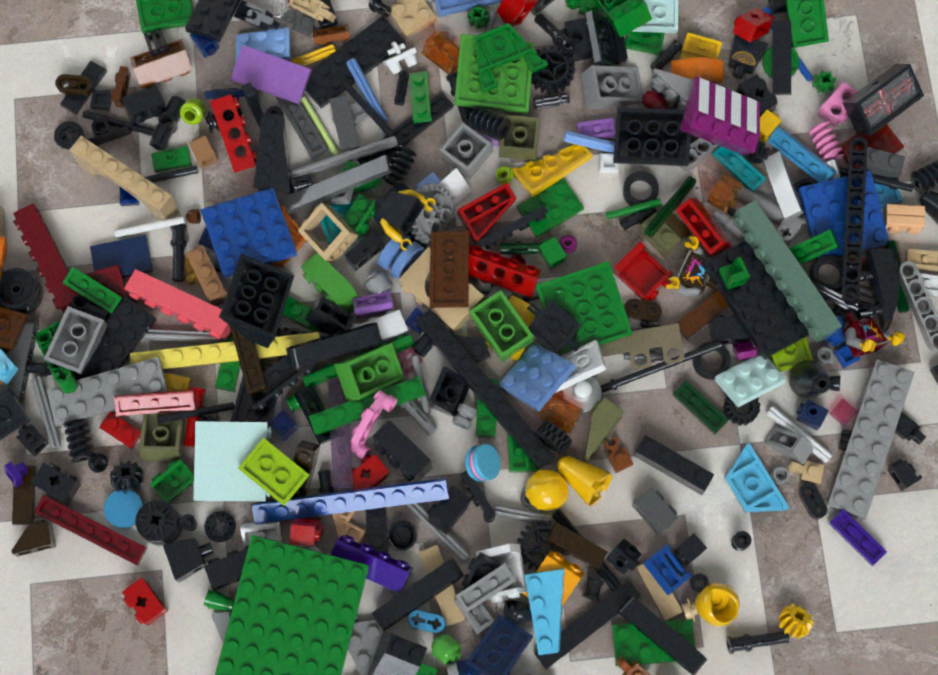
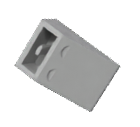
M654 69L650 87L652 91L655 90L667 101L668 106L676 110H685L694 80Z

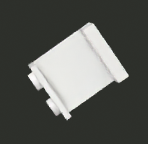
M506 544L476 552V556L481 552L502 562L501 566L507 563L517 579L516 582L488 600H491L492 603L502 602L504 597L515 599L519 598L521 593L527 592L520 544Z

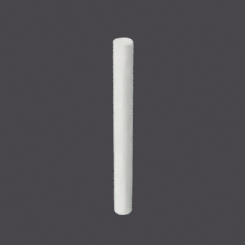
M184 215L115 230L114 233L116 237H122L187 222V219Z

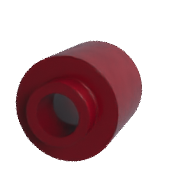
M648 90L642 96V104L647 109L669 108L667 101L655 90Z

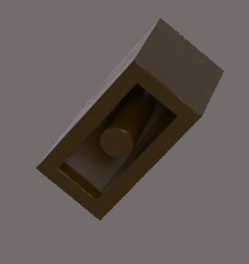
M38 520L33 522V525L27 526L12 548V554L19 557L55 548L56 543L52 524L47 521L45 522V520Z

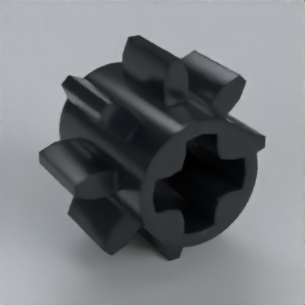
M758 141L755 153L746 154L745 156L749 157L750 162L760 164L763 162V159L767 160L769 148H765L766 144L764 142Z

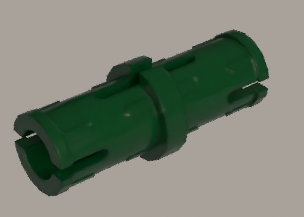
M517 241V243H500V255L516 253L520 256L521 254L538 255V242L521 243V241Z

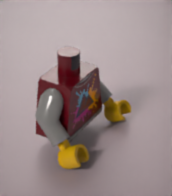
M856 311L846 315L850 325L843 329V335L854 358L875 353L890 341L894 346L904 341L905 335L903 333L894 332L892 336L891 333L883 332L870 317L860 319Z

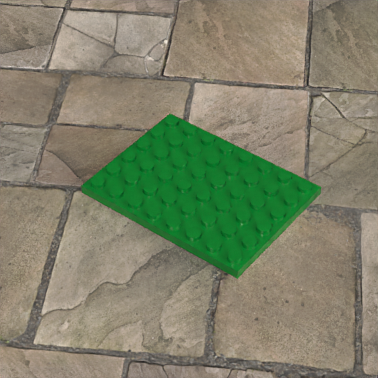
M252 535L215 675H341L370 565Z

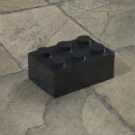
M390 420L372 436L375 450L382 456L385 454L388 462L395 469L399 467L403 473L402 476L409 483L411 481H420L432 469V461Z

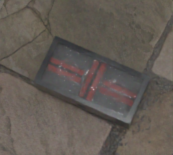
M895 64L844 101L843 105L857 135H872L924 97V94L911 65Z

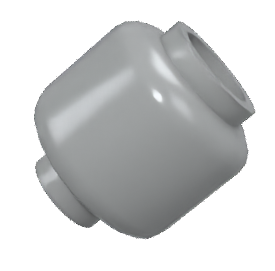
M378 270L365 278L364 286L370 295L389 291L393 286L384 272H378Z

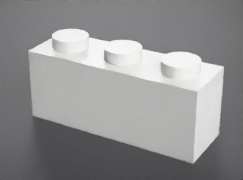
M390 310L384 316L379 318L377 316L371 317L363 324L356 323L349 327V329L377 322L382 338L381 343H390L401 335H409L400 310ZM379 344L356 350L354 353L357 355L363 350L377 348Z

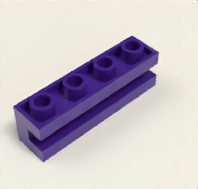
M341 535L336 539L330 554L370 565L366 579L399 594L405 589L407 579L413 567L409 566L408 562L393 559L390 554L383 551L378 552L369 544H360L348 535Z

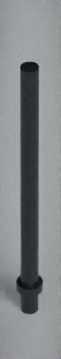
M719 340L684 354V360L679 363L666 364L664 361L614 380L613 378L610 380L611 382L600 385L602 393L612 389L617 390V387L720 349L722 344ZM679 356L671 358V360H676Z

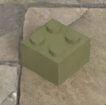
M503 114L505 119L511 121V127L506 137L500 140L499 157L536 161L540 118Z

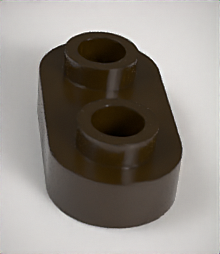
M62 74L55 81L58 91L63 94L87 96L93 90V84L86 76Z
M629 299L624 305L627 317L630 319L646 320L649 323H654L662 315L661 307L654 302ZM635 305L637 309L631 310L630 306ZM654 309L656 313L651 314L649 310Z

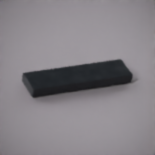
M791 21L773 22L774 95H791Z

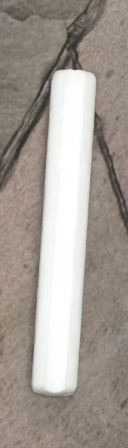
M775 406L768 410L767 415L782 428L803 436L814 448L812 452L823 462L826 463L830 460L832 453Z

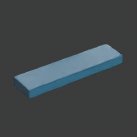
M777 126L767 141L778 151L780 150L784 156L819 183L831 180L836 173L835 169L780 126Z

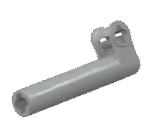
M722 175L714 186V189L744 205L756 200L766 216L780 224L777 232L787 246L805 219L799 215L789 221L784 220L777 203Z

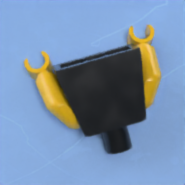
M412 189L399 192L392 191L386 199L378 197L375 201V207L379 209L378 215L381 218V226L391 239L400 243V248L403 251H407L402 245L403 242H408L411 246L412 242L409 239H403L402 235L406 237L423 207L428 212L433 211V208L429 207L427 203L436 204L435 199H425V196Z

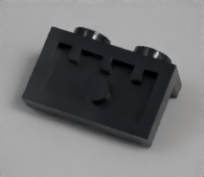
M480 552L476 559L472 558L468 569L471 571L470 574L465 575L461 585H464L463 590L499 568L502 562Z

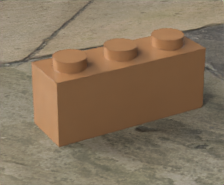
M203 245L186 252L185 254L209 303L214 306L224 303L227 293Z

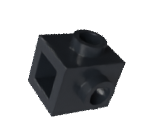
M624 538L606 559L624 575L629 569L633 571L640 563L638 558L642 553Z

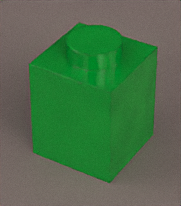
M556 237L544 239L540 243L538 252L549 270L566 262L567 255Z

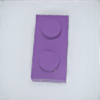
M614 118L577 123L578 134L598 139L615 138Z

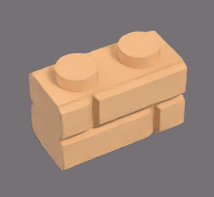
M886 204L883 208L886 230L889 233L907 231L911 235L918 234L925 228V206Z

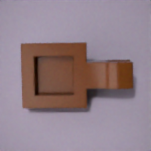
M622 656L616 661L618 666L624 671L622 675H650L636 661L631 665Z

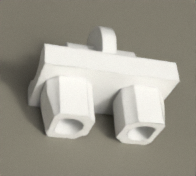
M394 41L391 43L392 49L387 50L389 56L394 53L396 55L382 61L384 66H388L392 74H396L402 70L398 62L402 59L405 60L407 67L417 64L415 56L417 51L414 47L400 52V50L406 48L404 43L397 45Z

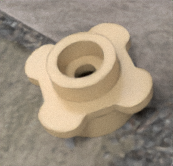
M688 598L687 603L682 604L686 620L692 619L693 622H696L694 616L698 615L695 604H690Z

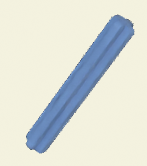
M355 58L348 60L347 66L366 102L387 123L388 118Z

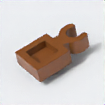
M615 436L613 437L615 445L609 446L608 442L604 441V447L611 452V454L607 455V458L616 474L633 466V462L625 447L619 449V440Z

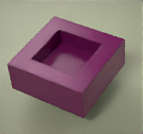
M751 341L732 344L733 352L738 360H747L757 356L756 348Z

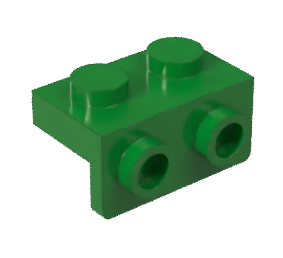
M181 459L172 461L163 474L158 473L151 480L150 486L164 502L170 503L194 483V474Z

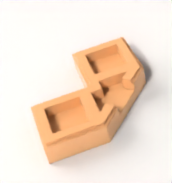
M356 511L332 514L338 537L348 535L353 537L356 542L361 543L366 531L350 523Z

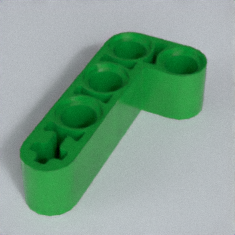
M61 320L40 330L36 334V342L44 357ZM46 361L54 380L63 393L70 394L74 392L78 387V382L73 372Z

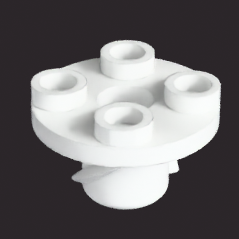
M589 377L563 390V399L566 406L580 413L591 411L598 400L600 401L602 395L601 387L593 377Z

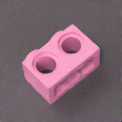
M843 82L821 106L818 115L825 121H829L830 125L834 128L839 123L842 125L849 117L843 105L845 101L843 97L850 98L857 91L846 82ZM831 110H836L839 114H834Z

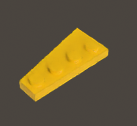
M574 144L559 150L557 154H548L539 161H530L525 163V166L518 169L515 167L512 170L516 180L533 198L592 159L593 156L586 147Z

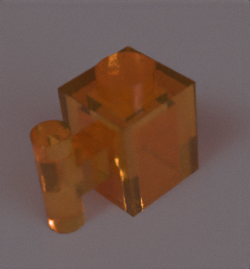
M724 173L710 192L707 202L727 213L729 208L733 209L738 202L736 196L738 190L740 191L744 184Z

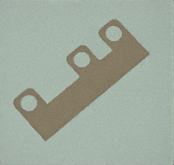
M679 323L632 331L633 335L600 345L603 357L629 352L631 366L634 370L651 366L649 351L651 348L662 347L666 364L679 363L684 360ZM671 348L678 349L680 352L679 358L676 360L669 359L667 356L668 350ZM638 354H644L647 357V362L642 366L637 365L634 361L635 356Z

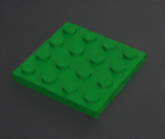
M609 261L536 285L543 308L553 300L582 325L573 337L579 345L584 346L594 340H597L599 345L633 335ZM567 344L562 347L558 355L562 356L573 351V349Z

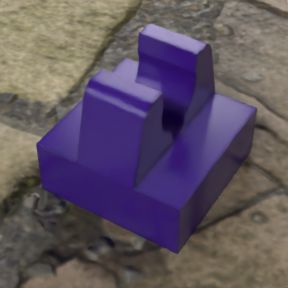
M12 462L4 465L5 474L13 485L17 488L23 484V476L28 473L26 470L28 468L24 462L15 466Z

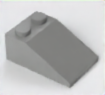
M591 65L580 74L587 109H606L639 104L643 101L638 67Z
M68 306L44 360L81 374L107 328L106 322L103 319Z

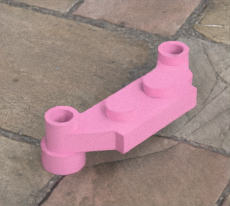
M381 390L374 396L375 402L370 408H366L363 411L360 424L352 432L354 436L348 449L356 453V456L361 460L370 455L372 448L365 444L382 409L390 412L398 401L394 396H388Z

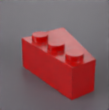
M508 183L458 209L457 215L466 231L470 232V238L474 245L486 235L515 203L517 198Z

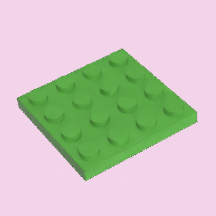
M461 34L454 105L528 114L532 73L524 57L492 69L491 72L498 86L482 94L474 43L476 35ZM525 42L530 48L534 49V43Z

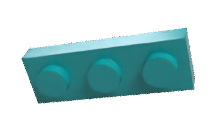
M720 146L712 154L747 189L755 192L766 181V178L739 153Z

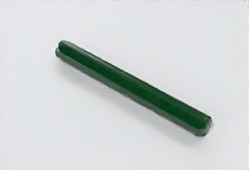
M689 176L645 228V235H648V237L654 236L695 186L696 179Z

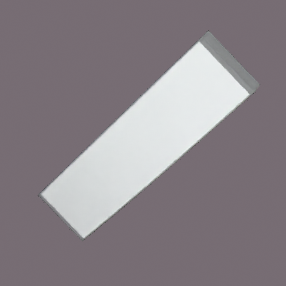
M779 150L769 155L767 160H764V164L784 220L789 221L804 212L798 200L799 196L793 185L792 176Z

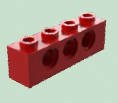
M230 94L210 101L234 173L255 167L257 156L255 151L251 152L249 144H252L249 133L245 134L243 126H246L243 115H238L237 108H240L237 98H233ZM226 110H231L234 113V118L231 121H227L223 117V113ZM232 128L240 130V136L237 139H233L229 135ZM238 146L246 148V154L242 157L238 156L235 152Z
M470 245V276L532 298L542 270L537 269L533 265L520 263L516 259L503 257L497 252L486 251L480 246Z

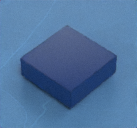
M848 345L833 352L843 369L861 359L860 356L853 357Z

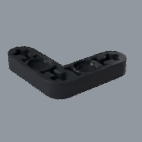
M249 82L241 87L247 104L260 128L263 112L256 93Z

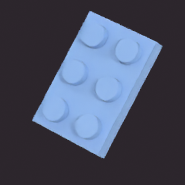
M289 27L236 34V62L242 45L291 61V31Z

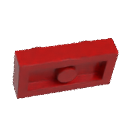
M112 412L107 415L99 426L100 429L130 449L135 446L141 437V431Z

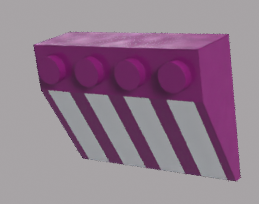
M695 76L680 130L742 155L755 153L760 136V102Z

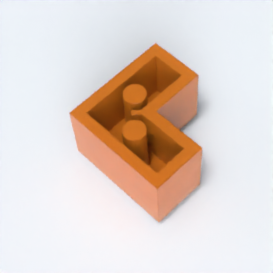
M704 57L672 60L671 73L692 80L697 76L715 84L723 83V60Z

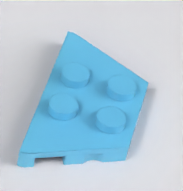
M748 443L724 478L745 513L788 510L789 506L754 449Z

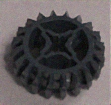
M552 45L548 50L545 46L542 48V51L537 49V55L542 60L544 59L548 65L546 68L532 73L531 85L535 84V90L541 88V93L548 90L549 95L552 90L556 94L559 89L564 91L565 86H570V81H573V74H575V68H573L575 63L571 61V55L566 56L564 52H560L559 47L553 50ZM565 71L564 75L556 80V76Z
M540 520V526H537V523L533 521V529L526 525L525 528L528 533L520 532L524 539L518 538L517 542L523 544L520 545V549L523 551L521 555L525 557L523 565L527 562L530 563L528 570L536 566L535 572H537L542 562L534 560L530 555L540 554L545 559L550 553V549L555 547L547 542V539L541 534V532H551V521L547 522V526H544L543 520ZM535 534L536 545L527 549L528 539ZM540 540L544 542V545H549L546 548V553L542 549L539 550ZM561 549L559 550L560 554L565 556L569 555L567 552Z

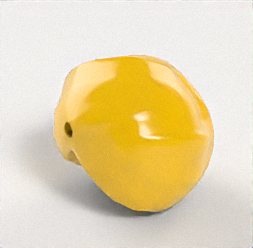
M538 470L528 479L525 496L536 509L550 511L559 508L566 502L568 498V485L559 473L552 470Z
M711 583L698 594L695 600V607L706 623L719 627L728 625L737 618L740 601L738 594L730 586Z

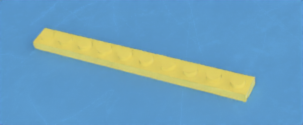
M319 332L275 337L268 348L256 344L260 359L288 356L286 348L321 337ZM234 342L130 353V365L160 357L163 370L239 361Z

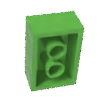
M501 290L469 311L470 319L502 363L534 342L533 334Z

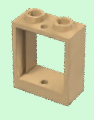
M325 203L316 206L310 217L304 220L298 229V232L325 261L335 263L359 236L330 205ZM328 215L342 231L325 250L310 233Z

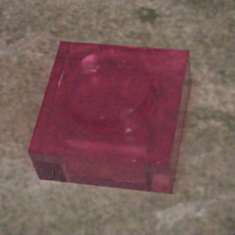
M842 399L829 415L844 427L858 411Z

